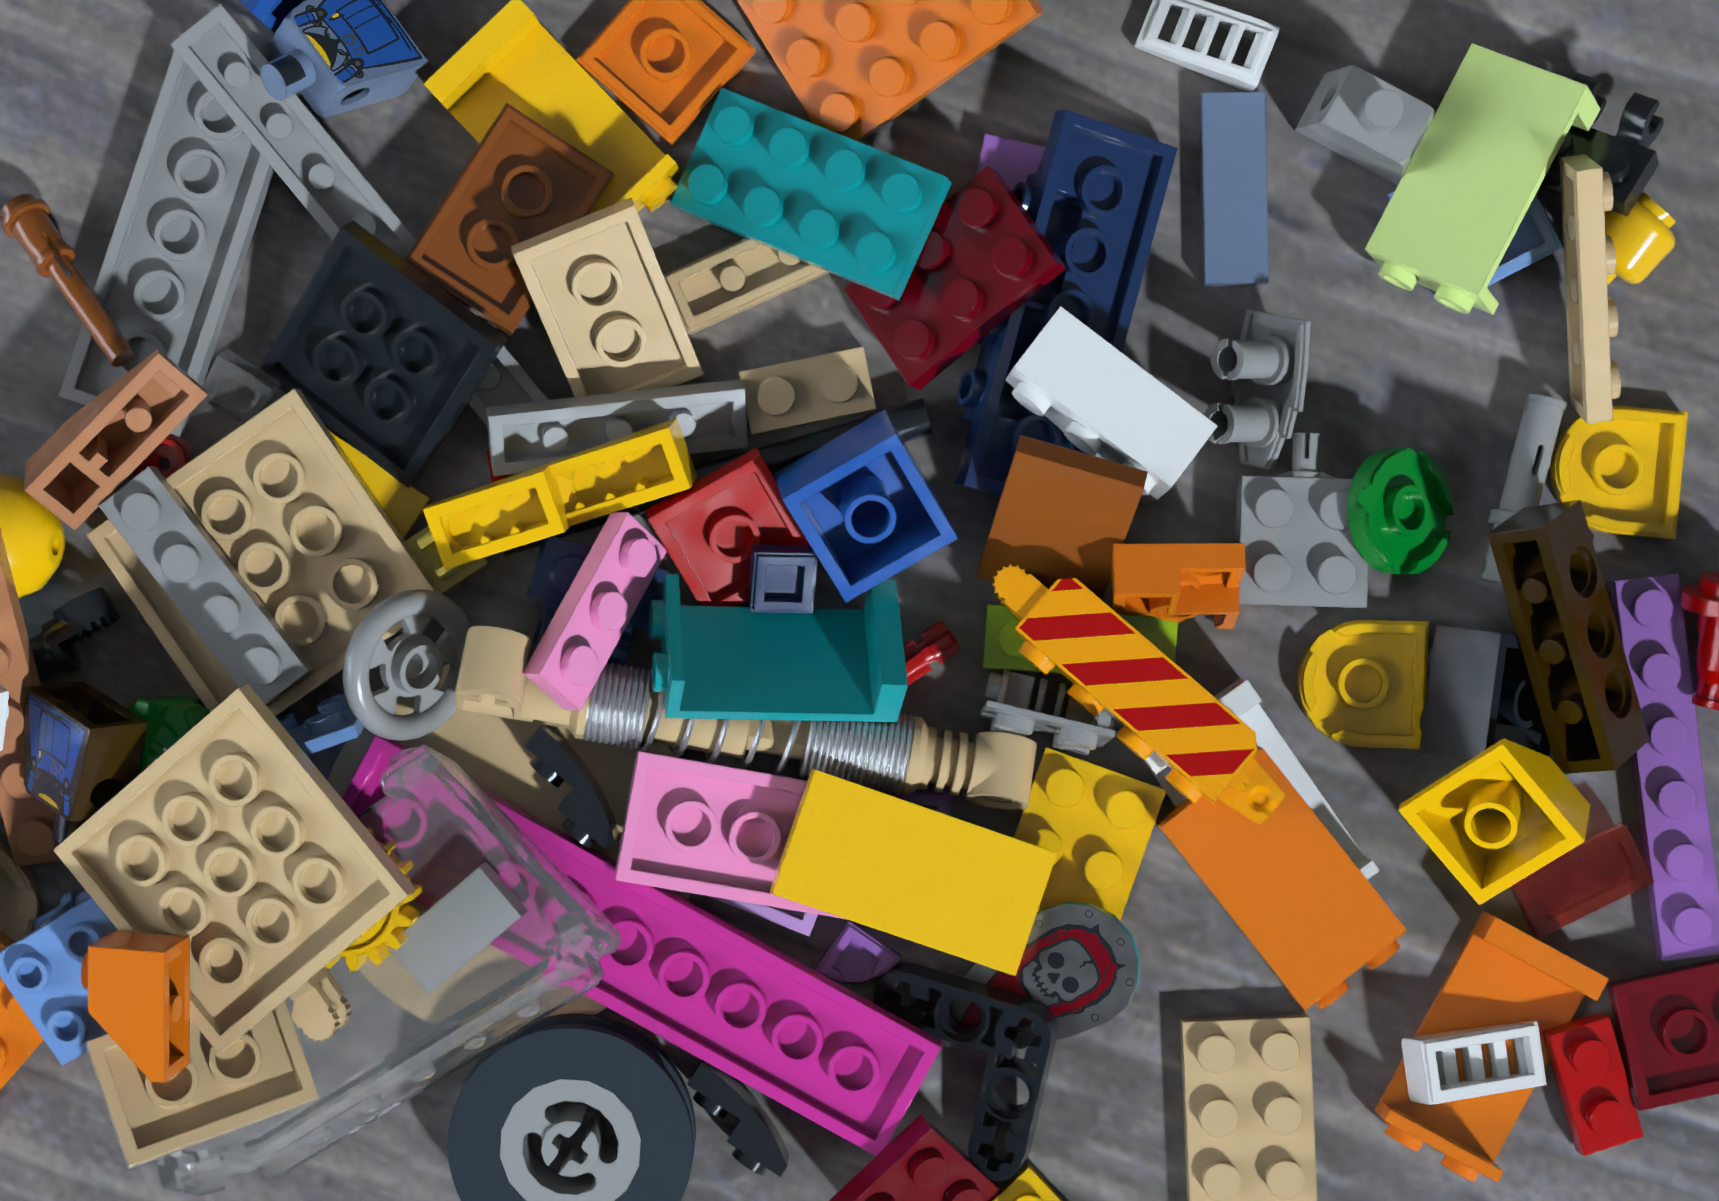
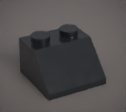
M1436 625L1434 644L1428 656L1430 674L1426 704L1420 717L1422 733L1419 752L1470 760L1505 738L1546 755L1554 761L1518 636Z

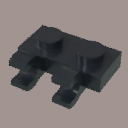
M1577 73L1572 80L1587 85L1600 107V111L1594 121L1595 123L1607 103L1606 98L1596 95L1602 85L1601 80ZM1635 92L1623 110L1616 136L1593 128L1588 132L1571 126L1541 185L1561 192L1559 157L1586 154L1603 168V172H1608L1613 186V208L1611 211L1628 216L1659 165L1656 151L1648 148L1656 139L1664 124L1663 118L1654 115L1660 105L1659 100Z

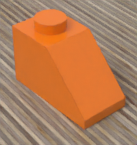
M115 930L89 945L81 966L82 986L88 990V1012L151 1082L165 1083L190 1064V936Z

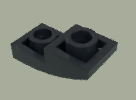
M541 726L524 746L535 755L529 764L543 778L558 788L564 781L573 787L571 792L557 807L558 810L567 816L561 825L585 847L591 849L597 842L607 850L620 834L613 812L602 789L581 757L551 726Z
M700 1060L692 1072L687 1085L696 1090L693 1099L708 1112L722 1119L726 1117L728 1112L738 1118L730 1129L727 1142L735 1147L732 1153L733 1157L759 1175H764L767 1169L781 1177L788 1166L789 1153L771 1118L740 1081L711 1064Z

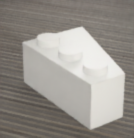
M1061 306L1005 379L1014 388L1012 395L1021 405L1036 415H1045L1064 432V435L1071 443L1083 452L1148 471L1145 487L1140 501L1148 508L1174 485L1217 428L1215 423Z

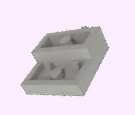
M1292 433V471L1274 477L1240 476L1236 478L1234 541L1245 543L1246 565L1239 585V604L1367 608L1368 564L1355 548L1348 526L1347 498L1353 479H1337L1326 473L1317 472L1319 433ZM1305 435H1306V457H1305Z

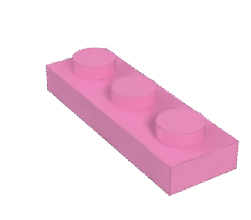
M628 512L610 513L523 671V674L564 710H582L667 552L665 547Z

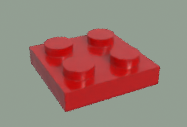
M757 447L699 479L690 489L677 492L645 510L650 524L700 606L736 607L747 601L751 544L810 545L783 502L777 482Z

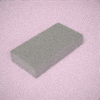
M485 861L420 916L411 927H407L404 930L408 939L398 950L391 947L388 948L429 995L521 918L528 910Z

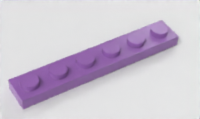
M1671 573L1609 581L1613 614L1650 738L1644 746L1631 756L1656 958L1667 961L1719 954V891L1695 704L1691 703L1694 693L1683 608L1680 606L1679 574Z

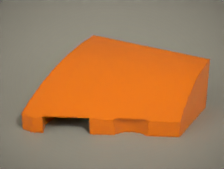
M1245 543L1113 544L1110 608L1117 614L1150 616L1163 621L1177 623L1198 615H1214V628L1234 629L1240 613L1239 585L1246 569Z

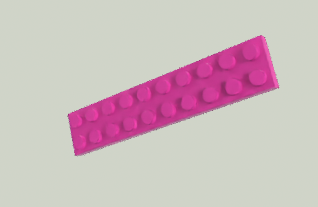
M375 735L342 798L366 828L373 829L375 840L382 844L390 840L395 841L397 845L394 853L401 861H412L414 866L408 872L410 882L421 885L422 892L414 899L416 902L430 909L486 861L528 910L521 918L491 942L492 944L875 1156L888 1145L942 1048L943 1041L668 889L615 880L614 874L617 861L593 848L585 847L572 836L397 740L385 739Z

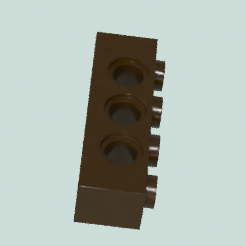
M1581 500L1525 507L1487 535L1555 764L1564 774L1616 770L1644 746L1650 738Z

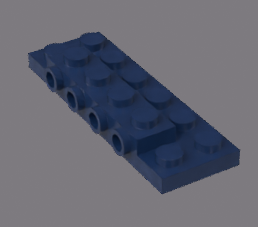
M1069 110L1055 111L1039 173L1028 174L1026 183L1019 182L1012 192L1063 262L1066 269L977 342L982 346L976 368H969L965 371L957 390V402L959 405L965 406L962 421L971 424L955 484L1000 497L1020 435L1085 453L1071 443L1064 435V432L1045 415H1036L1021 405L1012 395L1014 388L1005 379L1060 306L1121 353L1123 352L1178 148Z

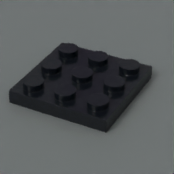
M352 220L340 228L258 372L286 394L293 389H300L324 424L409 488L424 473L507 341V338L356 221Z

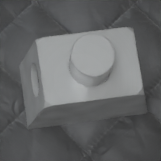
M1350 65L1324 74L1294 131L1398 186L1433 120L1434 109L1423 101L1369 72Z

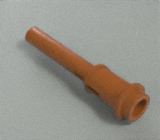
M22 194L8 201L1 210V217L3 218L1 226L4 233L19 241L34 263L39 275L53 279L112 366L120 367L132 360L135 352L72 263L75 259V252L65 242L49 219L50 208L47 203L41 199H35L32 194Z

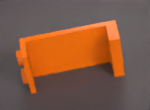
M1257 746V753L1254 759L1285 794L1279 806L1260 826L1221 801L1217 800L1214 804H1211L1203 796L1195 804L1186 798L1155 824L1169 842L1177 848L1283 982L1293 999L1305 1011L1314 1004L1319 1009H1323L1335 1002L1348 990L1350 985L1346 979L1366 964L1369 969H1374L1392 957L1400 948L1396 939L1407 930L1263 747Z
M1482 911L1415 1036L1525 1021H1538L1545 1069L1550 1059L1542 1031L1570 1022L1585 995L1598 1001L1609 978L1501 919ZM1514 1039L1505 1040L1510 1075L1519 1074ZM1488 1043L1481 1044L1485 1077L1489 1078L1492 1077ZM1462 1047L1455 1048L1459 1081H1466ZM1402 1058L1374 1111L1385 1122L1389 1123L1384 1133L1397 1142L1417 1152L1424 1142L1444 1153L1445 1155L1440 1164L1459 1176L1475 1183L1479 1173L1498 1183L1504 1171L1494 1161L1534 1087L1433 1105L1412 1102L1408 1095L1404 1059Z

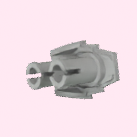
M1247 309L1240 340L1223 339L1213 348L1211 355L1213 371L1220 379L1227 378V380H1232L1229 396L1234 397V404L1214 403L1206 409L1204 416L1217 425V428L1208 440L1212 443H1217L1218 441V444L1238 442L1239 458L1242 464L1274 470L1285 439H1291L1297 412H1303L1311 321Z

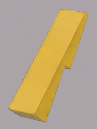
M674 418L427 505L423 512L446 570L564 533L570 526L690 489L698 476L678 419Z

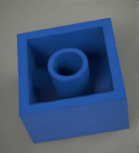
M886 410L881 411L774 473L783 502L846 603L958 539L945 509Z

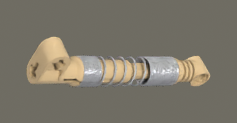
M492 626L469 627L466 633L455 689L457 710L566 728L570 730L575 738H584L585 741L590 739L592 743L594 741L598 743L603 741L605 745L610 743L611 746L614 744L617 747L622 745L624 748L629 746L630 749L635 747L636 750L641 748L643 751H647L653 743L671 746L676 757L681 756L685 749L705 752L709 763L714 762L718 755L738 758L742 769L749 766L755 752L770 754L771 767L775 774L782 772L789 758L800 759L799 776L802 779L804 777L808 779L811 769H815L873 790H882L883 793L888 791L890 794L895 792L896 795H910L917 789L926 790L928 783H932V790L937 793H942L944 786H948V794L958 796L960 788L964 789L966 800L981 807L1005 811H1019L1029 807L1037 743L1020 735L1003 732H981L974 735L972 742H968V733L959 732L957 738L952 739V731L944 729L941 737L937 736V729L929 727L922 717L913 716L912 714L907 716L906 713L899 714L897 722L665 718L664 692H653L652 669L647 671L646 668L642 670L639 667L635 669L633 666L628 668L626 664L622 667L620 663L615 665L613 662L610 665L608 662L606 663L581 711L564 710L523 674L525 667L532 657V641L529 637L513 630ZM748 750L749 753L744 761L745 752ZM776 755L783 756L778 767Z

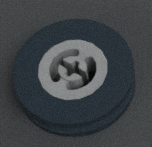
M573 1013L543 1017L528 1022L500 1038L484 1053L470 1072L456 1101L448 1131L447 1148L452 1180L461 1201H681L689 1181L695 1150V1114L690 1094L680 1072L662 1049L642 1033L621 1022L591 1014ZM562 1101L585 1103H570L561 1107H556L553 1105ZM587 1105L600 1110L613 1125L618 1139L617 1146L611 1147L605 1144L603 1140L604 1125L597 1113L588 1124L583 1143L575 1142L564 1155L559 1173L548 1169L534 1154L528 1137L529 1133H537L542 1138L541 1153L545 1164L549 1166L558 1154L563 1136L569 1138L582 1124ZM586 1172L591 1173L590 1175L584 1177H575L585 1174Z

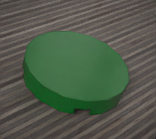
M1407 447L1383 448L1367 457L1354 474L1347 498L1348 526L1355 548L1369 566L1383 574H1419L1433 566L1448 545L1451 531H1445L1446 515H1453V497L1447 477L1435 459L1423 451L1415 452Z

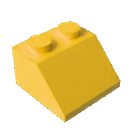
M1503 738L1399 804L1398 811L1473 899L1481 905L1585 842L1590 804L1550 757Z

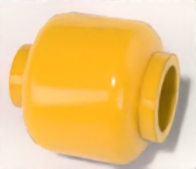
M1644 192L1641 193L1628 216L1614 211L1604 212L1605 236H1611L1616 254L1615 273L1607 275V285L1616 276L1626 283L1639 284L1674 248L1675 237L1670 228L1676 221Z

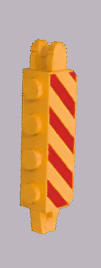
M1010 564L1009 567L1003 566L1001 571L997 570V576L993 577L995 583L992 584L996 588L994 593L998 594V600H1002L1001 604H1005L1007 610L1020 620V623L1015 627V631L1024 643L1018 649V652L1046 676L1053 668H1056L1073 683L1066 693L1094 718L1104 710L1116 720L1122 728L1115 736L1142 760L1145 761L1152 753L1172 769L1165 779L1193 804L1201 796L1206 798L1211 804L1219 800L1258 826L1274 812L1284 799L1285 794L1254 759L1257 753L1256 732L1077 578L1057 579L1048 589L1033 575L1025 574V569H1020L1019 565L1013 567Z

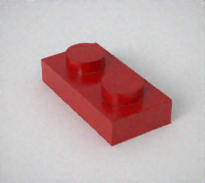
M1599 1012L1543 1030V1038L1576 1151L1583 1156H1588L1644 1137L1610 1017Z

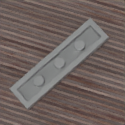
M741 379L486 407L491 467L494 476L518 474L674 418L678 419L690 454L748 448L745 388Z
M148 466L99 505L103 513L239 687L249 684L267 706L313 670V667L156 466Z

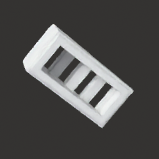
M1152 0L1134 47L1245 92H1253L1259 83L1280 27L1204 0ZM1172 8L1182 13L1170 42L1158 39L1168 11ZM1195 17L1205 21L1195 49L1191 50L1182 47ZM1217 27L1229 31L1219 58L1207 55ZM1241 37L1253 41L1243 67L1231 63Z
M1538 1021L1432 1033L1403 1038L1401 1042L1408 1095L1412 1102L1433 1105L1547 1085ZM1514 1039L1519 1074L1510 1075L1505 1040ZM1488 1043L1492 1077L1489 1078L1485 1077L1481 1044ZM1462 1047L1466 1081H1459L1455 1048Z

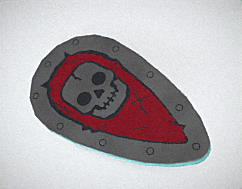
M1066 901L1046 907L1037 913L1016 976L976 963L963 978L1029 997L1047 1005L1057 1020L1058 1035L1056 1040H1060L1109 1022L1128 1006L1140 982L1141 958L1132 934L1114 914L1092 903ZM963 997L955 998L951 1001L950 1013L958 1025L965 1028H973L980 1025L981 1012L974 1001ZM1023 1018L1014 1027L1021 1031L1018 1049L1028 1048L1036 1036H1041L1032 1032V1021L1027 1018ZM941 1040L943 1045L952 1049L983 1053Z

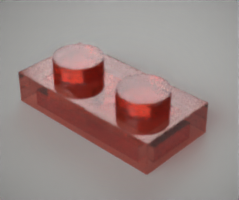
M1618 823L1586 839L1582 844L1512 885L1510 889L1533 935L1540 939L1653 883L1654 880L1626 824Z

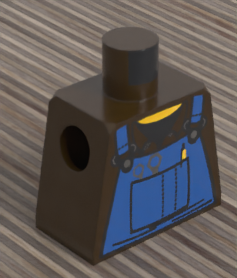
M84 681L25 687L24 785L29 794L55 811L52 838L59 843L68 838L137 777L147 734V721Z

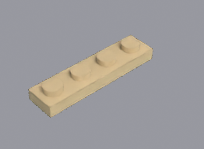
M1586 154L1559 157L1570 404L1587 424L1613 421L1612 399L1620 397L1621 379L1616 361L1610 360V337L1617 336L1619 326L1617 308L1614 300L1608 298L1607 275L1614 274L1616 269L1615 247L1611 236H1605L1604 215L1605 211H1611L1613 208L1612 181L1609 173L1603 172V168Z

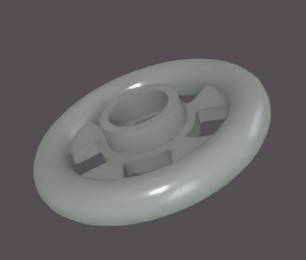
M415 589L399 592L376 605L356 628L344 659L343 687L351 712L355 718H358L363 727L371 733L385 739L397 741L416 739L439 728L457 711L455 689L466 633L469 627L472 626L464 611L454 601L441 593L431 590ZM432 618L437 620L445 629L436 644L428 637L422 635L423 630ZM400 621L405 630L404 634L397 636L386 646L382 638L383 635ZM444 661L450 663V668L442 688L438 690L434 687L442 676ZM380 665V676L384 686L372 692L369 683V670ZM398 696H415L413 713L395 715Z

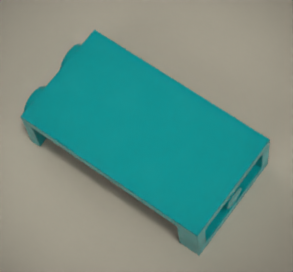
M666 574L662 599L650 601L649 636L650 639H661V653L654 652L652 659L653 692H664L665 718L852 722L898 721L908 681L896 580H885L869 589L863 610L813 609V613L750 612L748 607L681 606L679 574Z

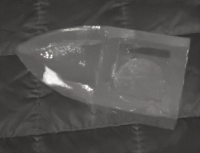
M229 349L218 354L202 385L207 390L208 395L188 417L185 440L192 448L191 458L195 459L270 406L281 382Z

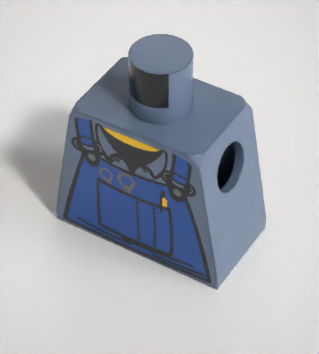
M305 0L284 18L269 42L270 52L275 59L261 67V79L265 89L274 99L282 101L300 92L315 113L326 118L406 93L428 60L383 0Z

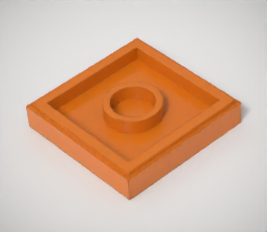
M628 0L576 61L659 136L674 147L717 98L721 87L725 89L756 54V49L701 0Z

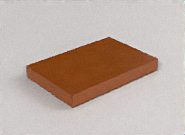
M506 103L405 260L468 309L511 336L533 303V299L513 256L511 246L589 215L615 174Z
M1020 435L975 577L995 583L993 577L997 576V570L1001 571L1003 566L1009 567L1010 564L1013 567L1019 565L1020 569H1025V574L1033 575L1048 589L1057 579L1077 578L1102 600L1111 578L1113 544L1124 543L1143 493L1148 471Z

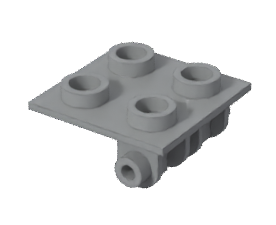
M1006 669L1003 670L1002 675L990 672L984 697L995 699L996 702L987 700L978 716V719L991 721L990 732L1011 733L1026 738L1032 732L1053 736L1052 747L1082 755H1089L1090 750H1096V747L1102 748L1115 737V730L1097 726L1099 724L1109 727L1112 718L1109 714L1102 710L1094 718L1070 696L1065 717H1060L1066 691L1065 683H1059L1052 713L1048 715L1041 713L1048 679H1040L1033 710H1028L1035 677L1010 672V670Z

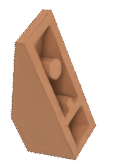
M157 349L72 415L25 463L24 491L75 531L208 395L207 390Z

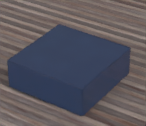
M751 544L746 603L750 612L813 613L818 557L811 545Z

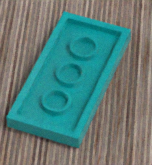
M721 87L670 204L679 211L899 301L952 182L944 175Z

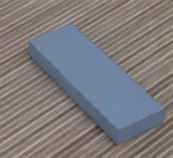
M1265 92L1201 93L1199 96L1203 286L1267 285L1269 283L1266 94Z

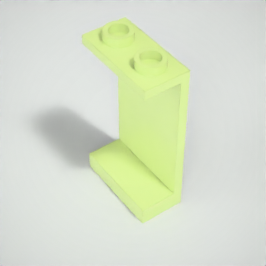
M1472 43L1365 247V250L1381 267L1378 275L1389 283L1408 291H1412L1416 283L1436 291L1434 298L1438 302L1457 312L1469 314L1472 307L1494 315L1499 303L1487 288L1569 129L1571 126L1589 132L1600 111V107L1588 86Z

